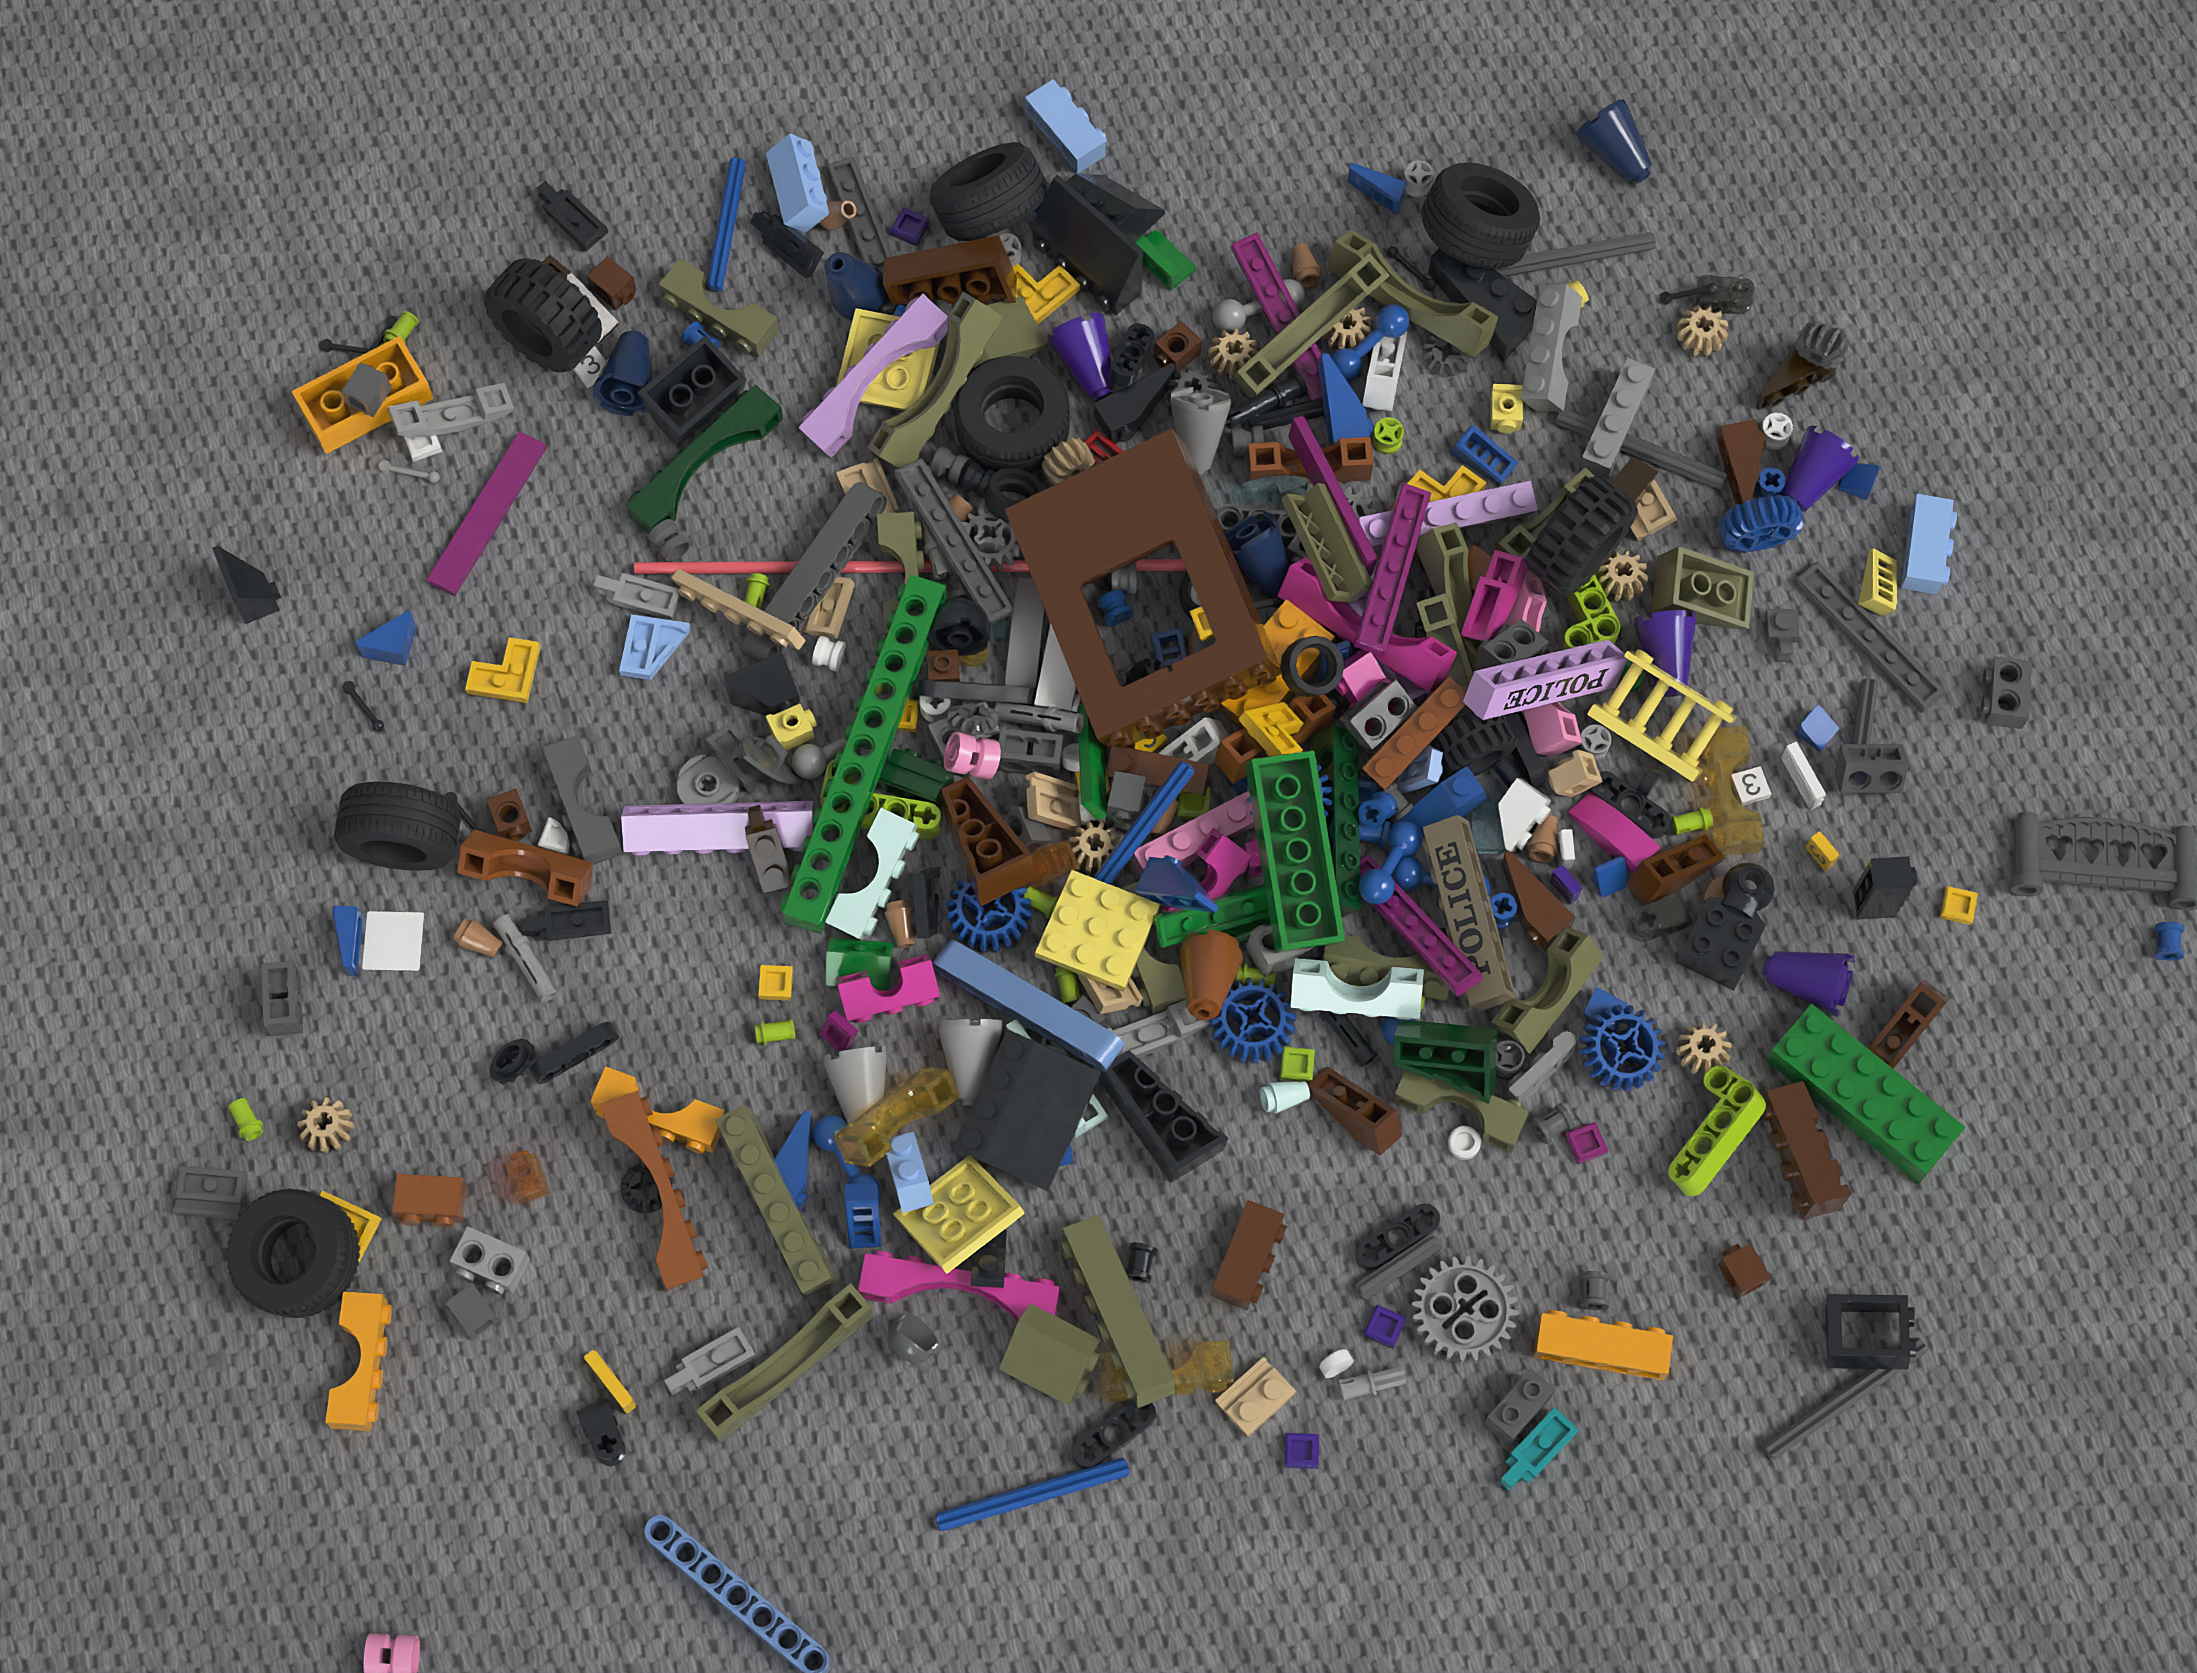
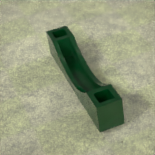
M756 384L749 391H743L737 397L732 407L727 411L723 410L715 418L714 423L706 431L702 430L694 437L692 444L688 448L677 452L672 458L671 463L663 471H657L644 489L638 490L630 496L626 504L629 518L648 535L657 524L666 519H671L675 522L683 490L701 465L715 454L731 446L747 441L762 440L783 421L781 406Z

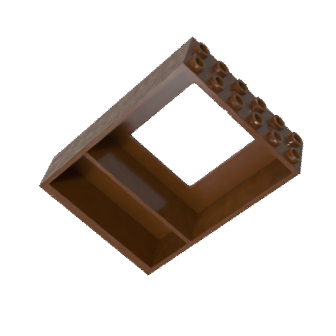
M1172 428L1005 509L1096 737L1108 748L1111 749L1112 746L1132 749L1135 747L1136 742L1145 738L1154 739L1163 734L1164 729L1173 725H1184L1191 721L1192 716L1200 712H1212L1219 708V703L1228 699L1236 700L1248 694L1249 689L1258 685L1260 687L1267 686L1276 681L1277 676L1281 675L1280 664L1188 446ZM1172 543H1176L1216 642L1199 652L1171 664L1172 671L1165 667L1127 686L1121 687L1081 587Z

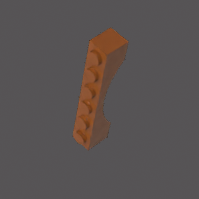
M638 1091L600 1104L611 1136L626 1145L643 1161L658 1186L663 1205V1231L655 1259L666 1290L669 1291L704 1278L702 1270L707 1269L708 1266L702 1250L695 1252L691 1239L697 1238L691 1219L684 1221L680 1209L686 1207L680 1188L675 1190L672 1188L669 1178L675 1176L669 1157L662 1159L658 1149L664 1143L658 1127L651 1129L647 1116L653 1115L647 1096L640 1098Z

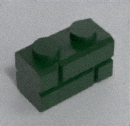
M906 748L904 752L893 749L887 765H885L879 777V782L883 791L906 799L930 802L941 810L943 806L941 789L953 784L954 776L952 772L945 770L944 761L933 759L930 762L922 759V756L912 749Z

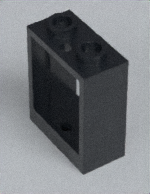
M1827 1294V1368L1908 1370L1910 1358H1916V1338H1910L1909 1327L1915 1326L1914 1307H1908V1295ZM1841 1312L1898 1313L1900 1349L1842 1348Z

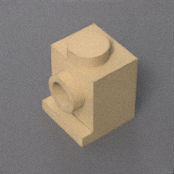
M1576 750L1572 752L1574 757L1561 760L1558 763V767L1548 771L1550 775L1548 778L1549 784L1556 794L1574 797L1602 783L1593 754Z

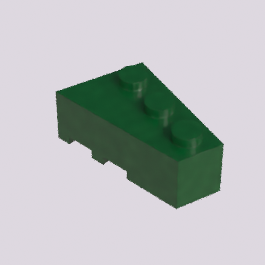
M1401 1019L1394 1034L1393 1065L1429 1080L1435 1078L1452 1085L1451 1089L1459 1092L1462 1089L1479 1096L1481 1101L1490 1103L1496 1087L1497 1029Z

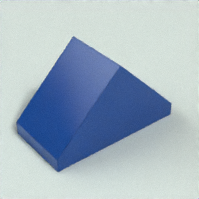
M408 610L358 639L355 643L363 658L406 666L417 625L411 612Z

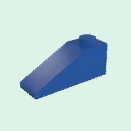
M1321 354L1317 359L1329 446L1336 443L1340 438L1372 436V419L1367 418L1366 409L1329 354Z
M1468 766L1440 783L1413 806V809L1398 822L1407 821L1415 824L1420 829L1423 840L1425 838L1423 827L1455 815L1463 817L1488 799L1484 789Z
M1165 855L1164 858H1149L1134 891L1146 899L1159 903L1160 906L1217 912L1219 908L1196 879L1181 867L1182 863L1178 859Z
M804 1110L775 1158L781 1175L800 1212L809 1197L806 1195L808 1188L813 1121L811 1113Z

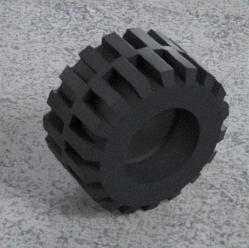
M1470 711L1448 724L1435 737L1431 746L1443 752L1441 764L1449 777L1468 766L1474 776H1477L1493 768L1503 758L1508 757L1519 741L1504 715L1482 720L1473 711Z

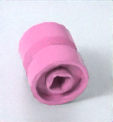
M954 732L948 739L945 748L944 768L949 772L962 775L969 772L971 777L991 780L999 766L1000 744L995 740L982 737L975 739L973 735Z
M368 1634L364 1651V1673H417L420 1656L418 1635L399 1634L395 1639H391L389 1634ZM388 1650H391L390 1664H387Z

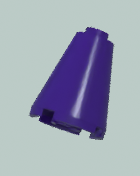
M1090 313L1092 319L1085 321L1081 316L1054 328L1052 330L1053 335L1048 334L1047 338L1087 397H1094L1098 401L1111 395V390L1116 385L1108 379V372L1112 361L1105 319L1102 313Z
M1814 425L1808 426L1803 434L1785 481V486L1780 494L1783 497L1790 496L1791 499H1795L1800 506V510L1806 512L1859 461L1858 454L1854 457L1850 454L1853 448L1848 443L1828 430L1824 429L1822 434L1815 432L1814 430L1817 426Z
M1670 610L1651 613L1652 619L1643 621V615L1634 618V627L1642 651L1654 658L1651 663L1688 686L1696 625L1695 612L1692 611L1687 616L1686 610ZM1651 674L1655 686L1659 678ZM1670 686L1663 697L1680 696L1682 693Z
M1775 951L1772 957H1766L1762 974L1767 975L1768 983L1809 1004H1813L1818 1009L1832 1016L1838 1017L1841 1012L1836 1007L1837 1005L1844 1006L1853 971L1848 970V962L1855 963V955L1848 953Z

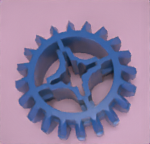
M1779 494L1774 497L1768 495L1763 498L1757 497L1751 501L1747 500L1745 503L1737 504L1735 508L1729 509L1721 517L1719 531L1726 548L1732 550V552L1743 551L1747 553L1775 548L1777 545L1785 544L1787 540L1794 539L1795 535L1799 534L1803 527V516L1800 506L1795 499H1791L1790 496L1783 497Z
M968 875V883L959 879L957 881L959 890L951 889L950 897L953 900L946 902V908L950 910L946 914L947 921L953 922L950 926L952 933L959 932L958 941L961 943L969 938L968 947L970 949H973L977 943H980V949L983 953L986 952L987 945H992L993 951L997 953L999 951V943L1001 942L1009 949L1011 947L1010 937L1019 941L1021 939L1019 931H1027L1028 924L1026 920H1030L1032 916L1031 911L1027 910L1031 907V900L1023 898L1027 889L1018 888L1005 894L1015 906L1013 915L1007 912V908L1000 904L1001 897L980 907ZM994 903V911L990 910L988 914H985L984 916L983 909L988 910L990 906H992ZM964 905L977 915L975 927L965 919L963 915ZM998 924L1003 926L997 930L987 931L991 925Z
M1250 977L1247 978L1246 986L1244 987L1241 982L1235 981V991L1230 989L1220 1013L1215 1018L1210 1019L1209 1026L1216 1029L1212 1032L1213 1039H1222L1219 1043L1220 1050L1230 1046L1228 1056L1233 1058L1239 1052L1241 1053L1240 1061L1242 1063L1246 1062L1247 1055H1252V1061L1256 1064L1259 1062L1260 1054H1263L1264 1059L1269 1061L1272 1057L1270 1050L1280 1055L1283 1050L1281 1044L1288 1046L1291 1041L1288 1035H1292L1295 1032V1027L1291 1023L1296 1021V1014L1290 1013L1293 1009L1291 1008V1002H1284L1287 994L1283 991L1276 995L1277 985L1275 983L1270 985L1268 989L1264 988L1265 980L1263 978L1259 980L1258 986L1253 985V980ZM1247 999L1258 1000L1251 1006H1246L1242 1003L1237 1005L1238 1002ZM1268 1005L1277 1014L1279 1020L1278 1028L1271 1025L1272 1021L1265 1016ZM1259 1012L1258 1024L1254 1022V1025H1249L1246 1030L1248 1017L1250 1019L1251 1016L1256 1017ZM1228 1013L1233 1015L1234 1020L1241 1026L1237 1036L1233 1034L1227 1024L1226 1016ZM1254 1035L1264 1038L1269 1037L1259 1042H1248L1250 1037Z
M1616 1004L1613 1006L1612 1011L1605 1007L1601 1009V1015H1592L1590 1018L1593 1024L1587 1023L1584 1025L1583 1029L1588 1035L1581 1036L1579 1041L1586 1044L1587 1047L1580 1049L1579 1054L1588 1056V1060L1582 1063L1583 1067H1593L1589 1077L1601 1076L1599 1085L1605 1086L1610 1081L1611 1090L1616 1091L1621 1086L1624 1091H1630L1632 1085L1637 1089L1644 1086L1643 1080L1647 1082L1654 1079L1652 1072L1660 1071L1661 1066L1655 1060L1665 1058L1666 1055L1658 1051V1048L1665 1046L1666 1042L1662 1040L1657 1041L1656 1036L1660 1035L1662 1030L1660 1028L1655 1030L1651 1028L1655 1022L1654 1018L1651 1017L1645 1021L1643 1020L1645 1010L1641 1009L1634 1014V1007L1632 1005L1626 1006L1623 1010L1620 1004ZM1614 1022L1628 1025L1627 1029L1622 1031L1620 1035L1614 1032L1609 1034L1604 1031L1609 1024ZM1638 1035L1642 1040L1644 1050L1637 1044ZM1622 1041H1624V1048H1626L1627 1050L1623 1054H1621V1052L1619 1051V1048L1621 1047H1618L1617 1045ZM1600 1045L1607 1051L1606 1061L1602 1056ZM1624 1061L1639 1064V1067L1632 1073H1622L1616 1070Z

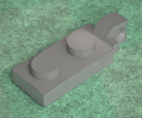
M625 573L615 575L614 579L597 575L593 585L594 592L607 596L606 601L613 603V605L666 620H673L681 594L678 592L679 588Z
M737 1327L682 1358V1362L675 1366L678 1373L665 1379V1385L671 1395L685 1388H688L691 1393L754 1359L756 1354L741 1328Z

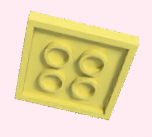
M855 309L837 385L844 379L843 376L847 369L852 365H857L864 357L866 349L872 343L878 342L885 335L887 326L894 320H899L900 317ZM940 342L935 347L917 350L889 364L875 377L866 389L860 403L905 411L911 407L930 385Z
M1071 870L1037 947L1035 957L1125 991L1154 924L1153 915L1158 914L1160 904Z
M970 1155L930 1185L934 1205L902 1213L900 1208L893 1213L897 1222L946 1274L1025 1214L1021 1206Z

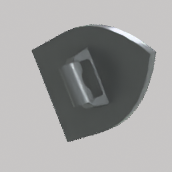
M773 735L767 738L745 736L740 741L739 746L743 758L766 775L786 784L802 786L805 783L785 761L788 751Z

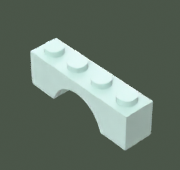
M880 808L867 835L878 853L879 867L874 880L863 890L851 894L839 893L825 923L860 940H863L865 935L871 936L878 919L874 918L879 906L885 907L892 891L888 889L892 878L898 879L903 871L905 862L902 861L906 849L911 851L917 842L919 833L915 832L918 827L916 824Z
M1295 958L1291 1008H1299L1303 1011L1324 1010L1335 1014L1358 1013L1368 1017L1381 1015L1404 1020L1420 1019L1424 969L1391 967L1387 975L1379 982L1369 986H1353L1338 979L1331 971L1328 961Z

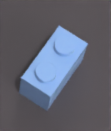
M914 1132L882 1140L902 1213L934 1205L928 1177Z

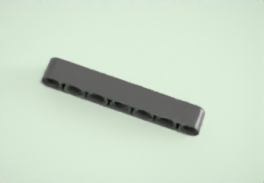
M861 482L855 483L764 612L794 626L800 632L811 613L824 598L836 578L877 522V514L884 512L887 505L886 495ZM750 630L742 643L741 651L743 655L758 662L779 652H782L784 655L789 645L786 648H782L770 639L771 636L764 633L761 637Z

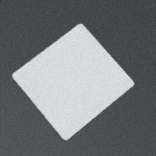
M367 912L362 968L364 970L418 971L420 968L424 913Z

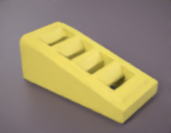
M1874 548L1870 549L1868 553L1859 605L1880 616L1892 613L1896 609L1897 560ZM1879 562L1885 564L1886 567L1884 568L1880 566Z

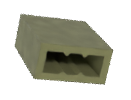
M1030 1303L1018 1320L999 1370L1069 1406L1076 1395L1083 1396L1091 1379L1087 1378L1086 1375L1088 1371L1093 1372L1101 1355L1096 1353L1101 1339Z

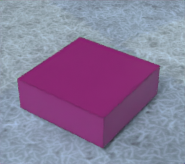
M835 1010L828 1015L819 1035L835 1050L840 1052L851 1048L858 1030Z
M1596 1122L1565 1134V1138L1578 1165L1607 1154L1609 1151Z

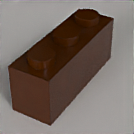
M1247 1200L1212 1287V1297L1248 1310L1251 1302L1257 1304L1264 1285L1259 1284V1280L1263 1272L1269 1274L1276 1256L1270 1254L1275 1242L1281 1244L1287 1226L1282 1224L1283 1213Z

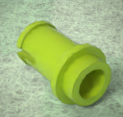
M403 311L392 328L386 329L383 341L386 343L400 336L406 344V338L414 327L418 325L419 320L412 313Z
M751 573L750 578H747L745 582L748 587L744 602L762 610L765 590L769 589L770 586L768 577L759 573Z
M1702 806L1698 807V811L1671 816L1676 836L1699 829L1708 831V827L1713 826V817L1710 809H1703Z
M1031 885L1023 898L1030 899L1031 907L1046 914V918L1050 919L1060 896L1053 897Z
M1244 964L1243 967H1240L1235 981L1238 980L1244 987L1246 986L1247 978L1250 977L1253 980V985L1258 986L1259 980L1263 978L1265 980L1264 988L1268 989L1270 985L1275 983L1276 973L1264 977L1259 969L1250 968L1248 964Z
M1058 966L1054 979L1058 980L1062 1003L1067 1006H1073L1081 998L1077 974Z
M793 1019L765 1024L763 1020L760 1021L761 1024L754 1025L757 1044L763 1043L764 1046H767V1042L795 1039Z
M246 1098L237 1099L228 1106V1111L240 1129L238 1132L240 1137L245 1138L246 1141H252L263 1134V1122L257 1120Z

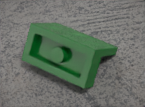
M1154 230L1147 237L1142 235L1135 242L1143 250V265L1170 291L1196 270V266L1158 230Z
M831 937L826 956V985L837 986L835 978L866 970L870 983L874 988L888 990L894 943Z

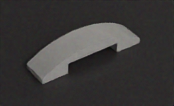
M505 383L476 388L474 395L423 406H420L417 400L389 406L388 411L398 435L422 437L448 434L475 427L514 411V406Z
M1018 578L1005 685L1036 688L1045 608L1033 579Z
M1183 1000L1168 1006L1164 1012L1116 1030H1112V1028H1108V1030L1116 1034L1125 1043L1117 1057L1130 1050L1139 1058L1191 1036L1209 1026L1210 1023L1209 1019L1200 1020L1191 1015L1188 1011L1187 1000Z

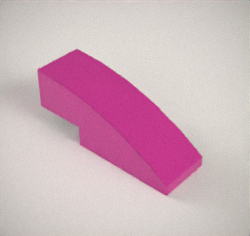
M1494 550L1486 576H1480L1461 636L1481 642L1488 638L1491 640L1495 638L1508 617L1526 577L1528 568L1523 557Z
M1592 793L1587 794L1567 812L1610 857L1613 855L1616 858L1623 856L1626 867L1632 873H1634L1641 861L1657 855L1661 848L1625 815Z

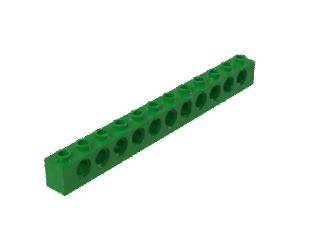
M910 574L907 584L902 583L899 588L897 601L900 603L897 611H891L886 626L889 632L886 639L881 638L878 644L876 656L879 658L875 667L871 666L867 673L865 683L868 684L865 695L860 694L855 706V712H858L854 723L849 722L844 737L847 740L844 751L839 750L836 755L834 768L837 770L834 778H829L826 782L823 796L826 797L822 808L817 807L812 821V825H815L812 836H806L802 846V854H805L801 865L796 864L792 872L791 882L794 883L790 894L785 893L783 896L780 911L783 912V918L787 924L814 933H822L928 649L929 631L939 605L945 603L947 598L946 585ZM913 608H919L923 611L918 616L908 614ZM901 636L913 638L907 644H901L897 641ZM898 663L902 665L899 671L891 672L887 670L890 664ZM882 691L892 693L891 697L886 700L878 699L876 696ZM871 719H878L882 722L875 728L866 726V723ZM860 747L871 749V752L866 756H859L855 753ZM850 775H857L861 778L858 783L852 785L844 782ZM840 803L850 806L848 811L844 813H838L834 811V808ZM828 832L839 834V837L832 842L823 839L824 835ZM819 860L829 863L827 868L820 871L813 869L812 866ZM807 889H814L818 892L813 899L801 897L802 893Z

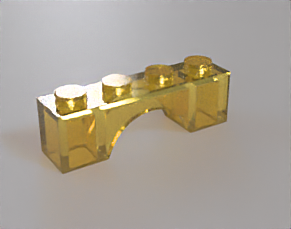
M1747 727L1717 728L1701 753L1703 759L1707 758L1709 769L1705 770V781L1707 788L1712 787L1713 798H1710V811L1712 817H1716L1718 825L1714 829L1716 846H1721L1723 856L1760 853L1765 843L1760 813L1742 806L1734 797L1730 786L1731 774L1746 766L1751 755Z
M933 1067L921 1068L836 1133L833 1137L845 1163L866 1167L872 1166L892 1150L889 1141L900 1128L919 1118L938 1114L958 1099L960 1095L949 1070Z
M1219 1340L1196 1343L1190 1359L1180 1368L1171 1371L1174 1378V1395H1190L1194 1393V1389L1207 1388L1208 1392H1222L1227 1390V1386L1233 1385L1234 1377L1230 1341ZM1109 1351L1097 1352L1101 1355L1098 1361L1101 1398L1108 1397L1110 1402L1128 1400L1121 1384V1380L1124 1379L1120 1369L1115 1371L1108 1354Z

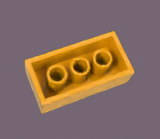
M400 336L291 391L298 408L325 454L392 421L388 411L389 406L417 400L421 406L433 399L427 380ZM360 363H364L387 374L392 387L374 417L348 406L342 394L343 388Z
M1287 599L1263 626L1280 665L1286 648L1298 639L1320 636L1329 639L1335 644L1334 635ZM1307 648L1298 655L1297 671L1305 683L1317 670L1320 653L1318 649ZM1281 674L1276 677V681L1267 686L1260 687L1258 685L1249 689L1248 694L1236 700L1228 699L1219 703L1220 706L1217 709L1238 726L1244 728L1238 720L1244 711L1281 702L1288 704L1296 693L1288 688Z

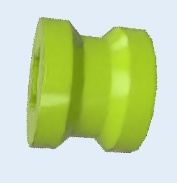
M1386 417L1380 419L1374 427L1372 439L1374 448L1382 454L1390 455L1397 452L1402 445L1403 425L1395 418ZM1384 437L1390 438L1391 441L1385 440V439H1382V438H1384Z

